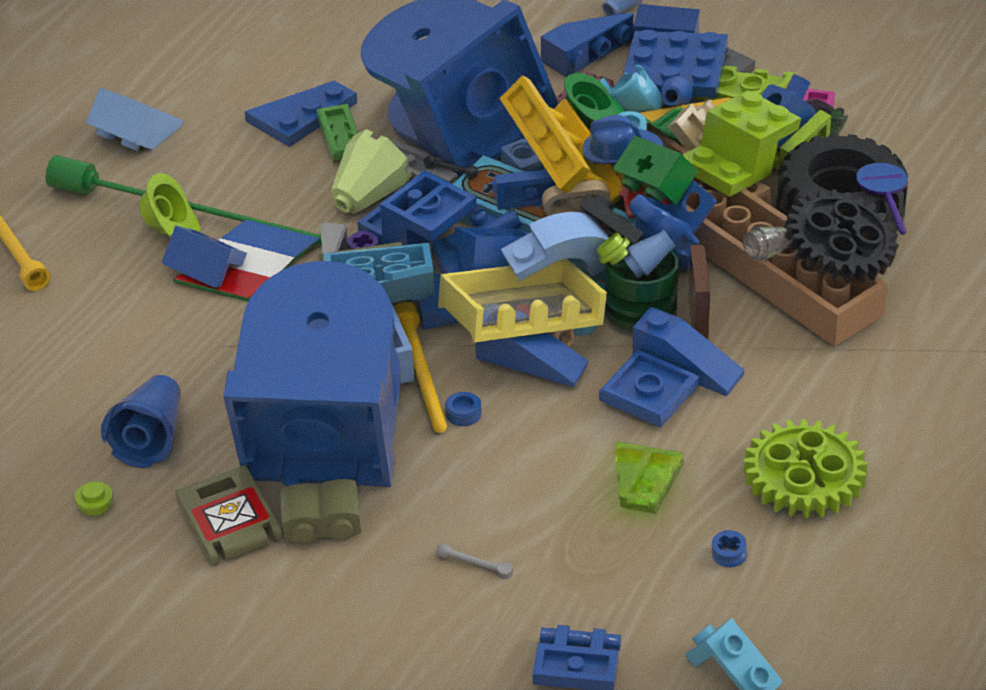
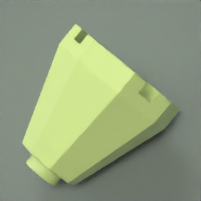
M367 129L354 135L347 143L331 189L334 204L345 213L351 212L355 214L405 185L412 176L411 169L408 171L405 169L409 165L408 158L388 138L380 135L376 140L370 137L373 132Z

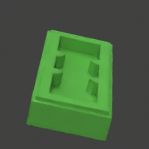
M348 104L317 109V120L333 162L342 160L347 143L354 135L359 133Z

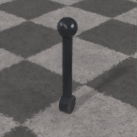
M434 155L427 156L423 160L427 169L434 167L464 173L471 179L478 175V169L473 165L463 167L436 160Z

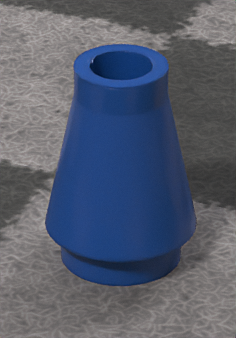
M670 77L661 87L662 100L669 107L687 105L692 98V87L683 77ZM669 90L677 92L678 98L676 100L670 98Z

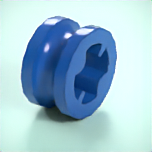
M725 530L714 536L712 540V556L716 563L724 567H736L745 562L747 544L745 537L741 533Z

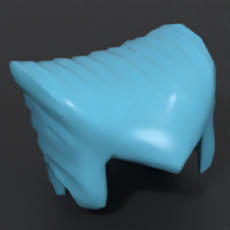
M634 65L640 75L637 72L634 74L624 72L613 88L609 86L605 78L600 80L609 94L620 104L625 112L634 111L641 113L657 110L663 106L661 92L640 65Z

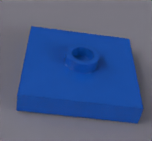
M637 349L599 390V400L661 428L698 387L699 376Z

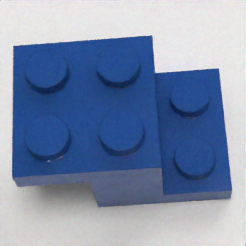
M424 170L357 222L358 232L368 231L374 233L378 238V243L381 245L401 242L402 245L430 243L477 207V198L469 192Z

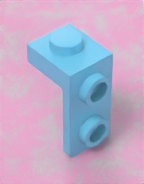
M732 618L717 628H714L711 623L704 627L692 638L696 645L685 654L694 667L713 656L739 690H776L782 684V679Z

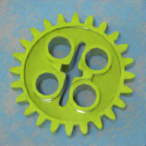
M802 418L800 426H795L788 419L786 428L773 423L772 433L762 429L760 430V439H751V448H746L743 474H746L745 483L746 485H752L751 494L753 496L762 494L761 504L765 505L772 501L775 502V512L786 507L789 508L788 513L790 517L799 510L803 512L805 519L809 518L811 511H816L822 518L825 515V509L829 508L837 514L839 513L840 504L850 507L852 497H860L861 488H865L868 462L864 461L865 451L858 450L859 442L857 440L848 441L847 431L838 435L835 434L836 425L834 424L827 429L821 428V420L816 421L814 426H808L806 419Z

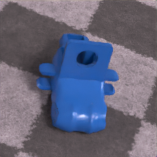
M692 180L677 205L672 203L666 205L662 202L659 203L658 200L651 197L647 198L638 194L631 201L629 208L635 216L634 226L644 232L640 239H647L664 229L676 245L672 250L678 257V268L689 271L690 245H698L700 243L694 234L716 204V199L697 182ZM698 193L700 196L698 208L688 212L686 209L688 197Z

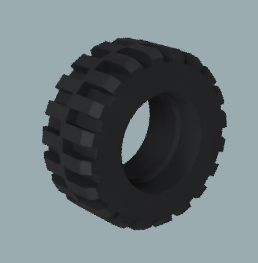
M839 133L829 134L828 137L824 138L821 135L813 137L808 143L803 141L798 144L794 150L792 149L784 157L783 162L780 164L776 209L788 216L791 206L796 205L799 197L805 199L809 192L817 197L819 190H823L830 196L832 190L835 189L840 197H844L846 192H850L851 199L854 201L863 197V205L866 207L875 204L874 212L876 214L885 213L886 217L883 222L893 223L894 226L891 232L896 233L898 228L885 196L873 194L862 189L857 183L856 175L860 168L873 163L892 164L903 169L906 174L907 170L895 153L892 154V151L883 144L877 145L873 139L867 137L860 139L857 135L853 134L839 136ZM908 184L902 191L892 194L902 221L905 215Z

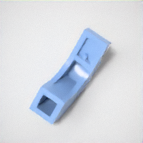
M564 212L544 217L529 224L531 233L501 249L505 260L519 281L554 262L567 258L580 259L590 276L593 277L605 270V263L602 264L599 261L600 255L596 249L609 238V235L595 217L581 212Z

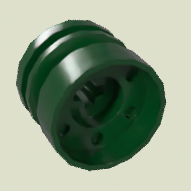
M673 250L662 259L648 276L644 274L639 278L636 277L624 259L614 265H611L609 261L605 263V291L607 292L605 315L611 323L619 328L633 331L635 324L650 307L677 316L678 257Z

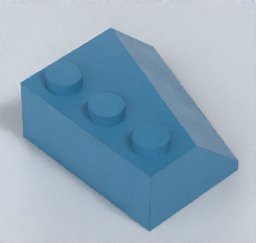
M429 243L324 253V261L345 263L371 275L384 288L391 303L404 300H420L426 298L427 295L435 294L433 264Z

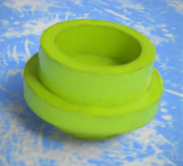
M619 233L612 235L596 249L600 255L599 261L602 264L608 261L611 265L616 264L629 253L626 247L630 244V241L627 238H622Z
M100 481L88 482L80 486L75 493L77 507L89 516L104 514L109 510L113 501L111 487Z

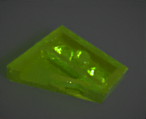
M616 441L614 447L621 508L656 514L684 465L683 453Z

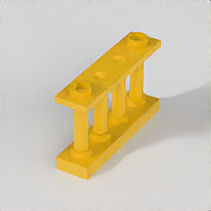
M522 75L499 99L559 190L569 193L579 182L599 180L608 186L611 203L615 204L621 198L619 194L622 190L620 176L613 170L612 164H597L589 161L584 156L582 147L591 133L572 105L564 98L554 109L548 107L531 80Z

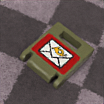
M246 465L175 491L177 504L211 566L219 563L218 555L214 548L220 545V551L227 561L268 545V537L264 528L268 529L274 541L282 539L281 528Z

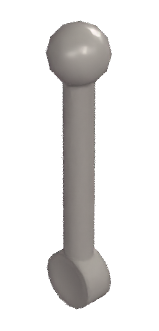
M447 543L437 546L436 552L441 558L450 556L496 571L497 575L503 579L512 576L513 567L508 562L496 564L453 550Z

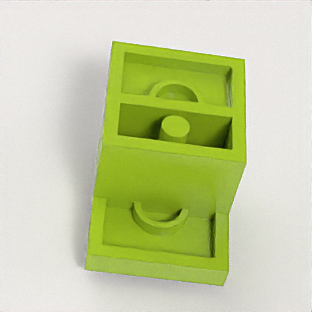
M748 90L707 110L701 145L682 155L698 170L695 178L730 197L771 175L778 140L799 130L801 118L789 112L787 108L762 98L761 94Z

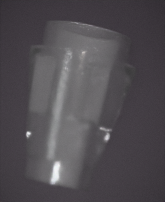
M784 226L753 227L743 238V246L747 256L752 260L765 261L788 249L790 240L784 238L787 229Z

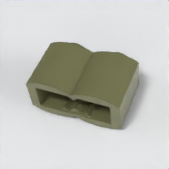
M336 479L320 485L301 483L280 489L282 527L286 542L305 544L322 537L346 539L361 533L356 481Z

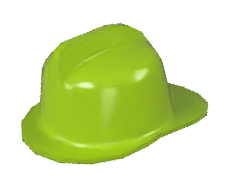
M164 173L152 175L147 182L146 192L139 201V211L143 221L156 232L163 235L167 234L170 237L175 225L201 232L199 222L178 182Z

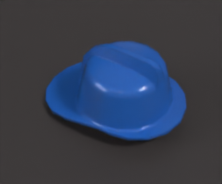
M610 115L591 123V135L585 140L582 149L584 156L591 162L613 164L617 163L634 136L663 146V142L656 134L638 129L627 117Z

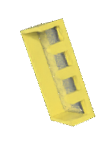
M563 259L550 264L521 281L517 279L510 266L440 274L438 307L445 308L470 332L473 342L603 325L607 292L568 259Z

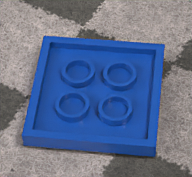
M635 31L624 72L630 74L637 72L640 75L634 66L640 65L660 92L663 83L668 78L674 76L683 77L692 87V97L716 98L728 47V34H717L715 32ZM669 90L671 96H678L676 91Z

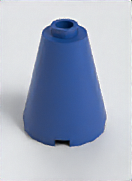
M155 375L106 413L101 424V437L104 443L107 440L113 449L111 454L116 459L129 466L146 468L151 467L153 463L162 462L167 458L174 445L181 396L180 387L175 380L165 375Z

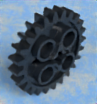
M835 189L832 190L830 196L823 190H819L817 197L810 192L807 193L805 199L799 197L796 205L791 206L784 224V228L787 229L784 238L790 240L789 249L798 250L795 257L797 260L806 258L808 260L807 269L814 266L818 267L819 276L824 275L826 272L831 273L832 281H836L838 275L843 276L847 284H850L852 277H855L860 283H864L866 276L875 280L878 273L884 275L896 256L899 244L895 242L898 234L891 232L894 226L893 223L883 222L886 217L885 213L876 214L874 212L875 204L866 207L863 205V197L854 201L851 199L850 192H846L844 197H840Z

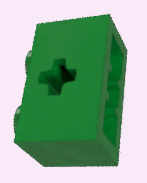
M638 136L633 137L613 167V170L622 178L621 185L635 194L643 191L648 198L651 197L658 200L659 203L665 200L674 205H677L698 173V170L681 153Z

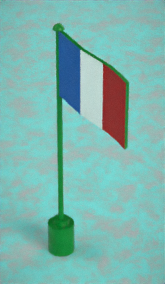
M54 155L47 165L45 180L49 187L84 196L95 190L97 185L142 196L146 192L145 190L99 179V174L92 163ZM188 202L193 210L242 222L221 237L219 241L247 252L243 265L229 263L220 288L212 287L183 273L174 277L173 282L249 302L255 291L266 280L278 272L289 268L295 260L318 243L322 245L321 234Z

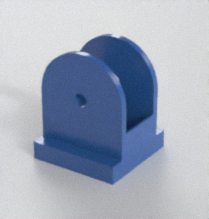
M416 0L396 9L379 21L367 34L361 46V59L367 72L375 79L396 90L388 107V118L395 133L404 140L447 163L469 167L474 165L483 155L496 160L501 156V147L525 138L499 99L522 75L531 80L548 107L554 109L559 104L519 5L508 0H502L494 7H489L476 0ZM452 171V172L458 174V176H459L458 179L464 174V173Z
M314 261L297 264L270 277L250 298L242 319L234 371L227 372L223 397L240 466H247L254 481L281 482L284 478L283 470H287L301 483L322 484L336 479H349L356 481L357 486L391 487L394 468L392 447L401 383V370L398 354L392 344L394 317L390 299L380 283L365 271L345 263L333 261Z

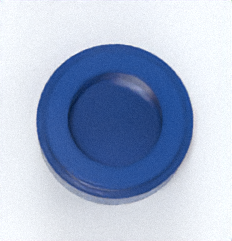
M470 392L452 394L445 402L447 420L457 426H469L476 423L482 415L481 400Z

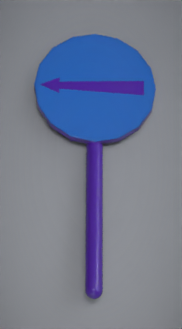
M873 163L860 168L856 175L858 185L867 192L885 196L899 233L901 235L906 234L905 226L892 194L898 193L908 184L907 174L903 169L888 163Z

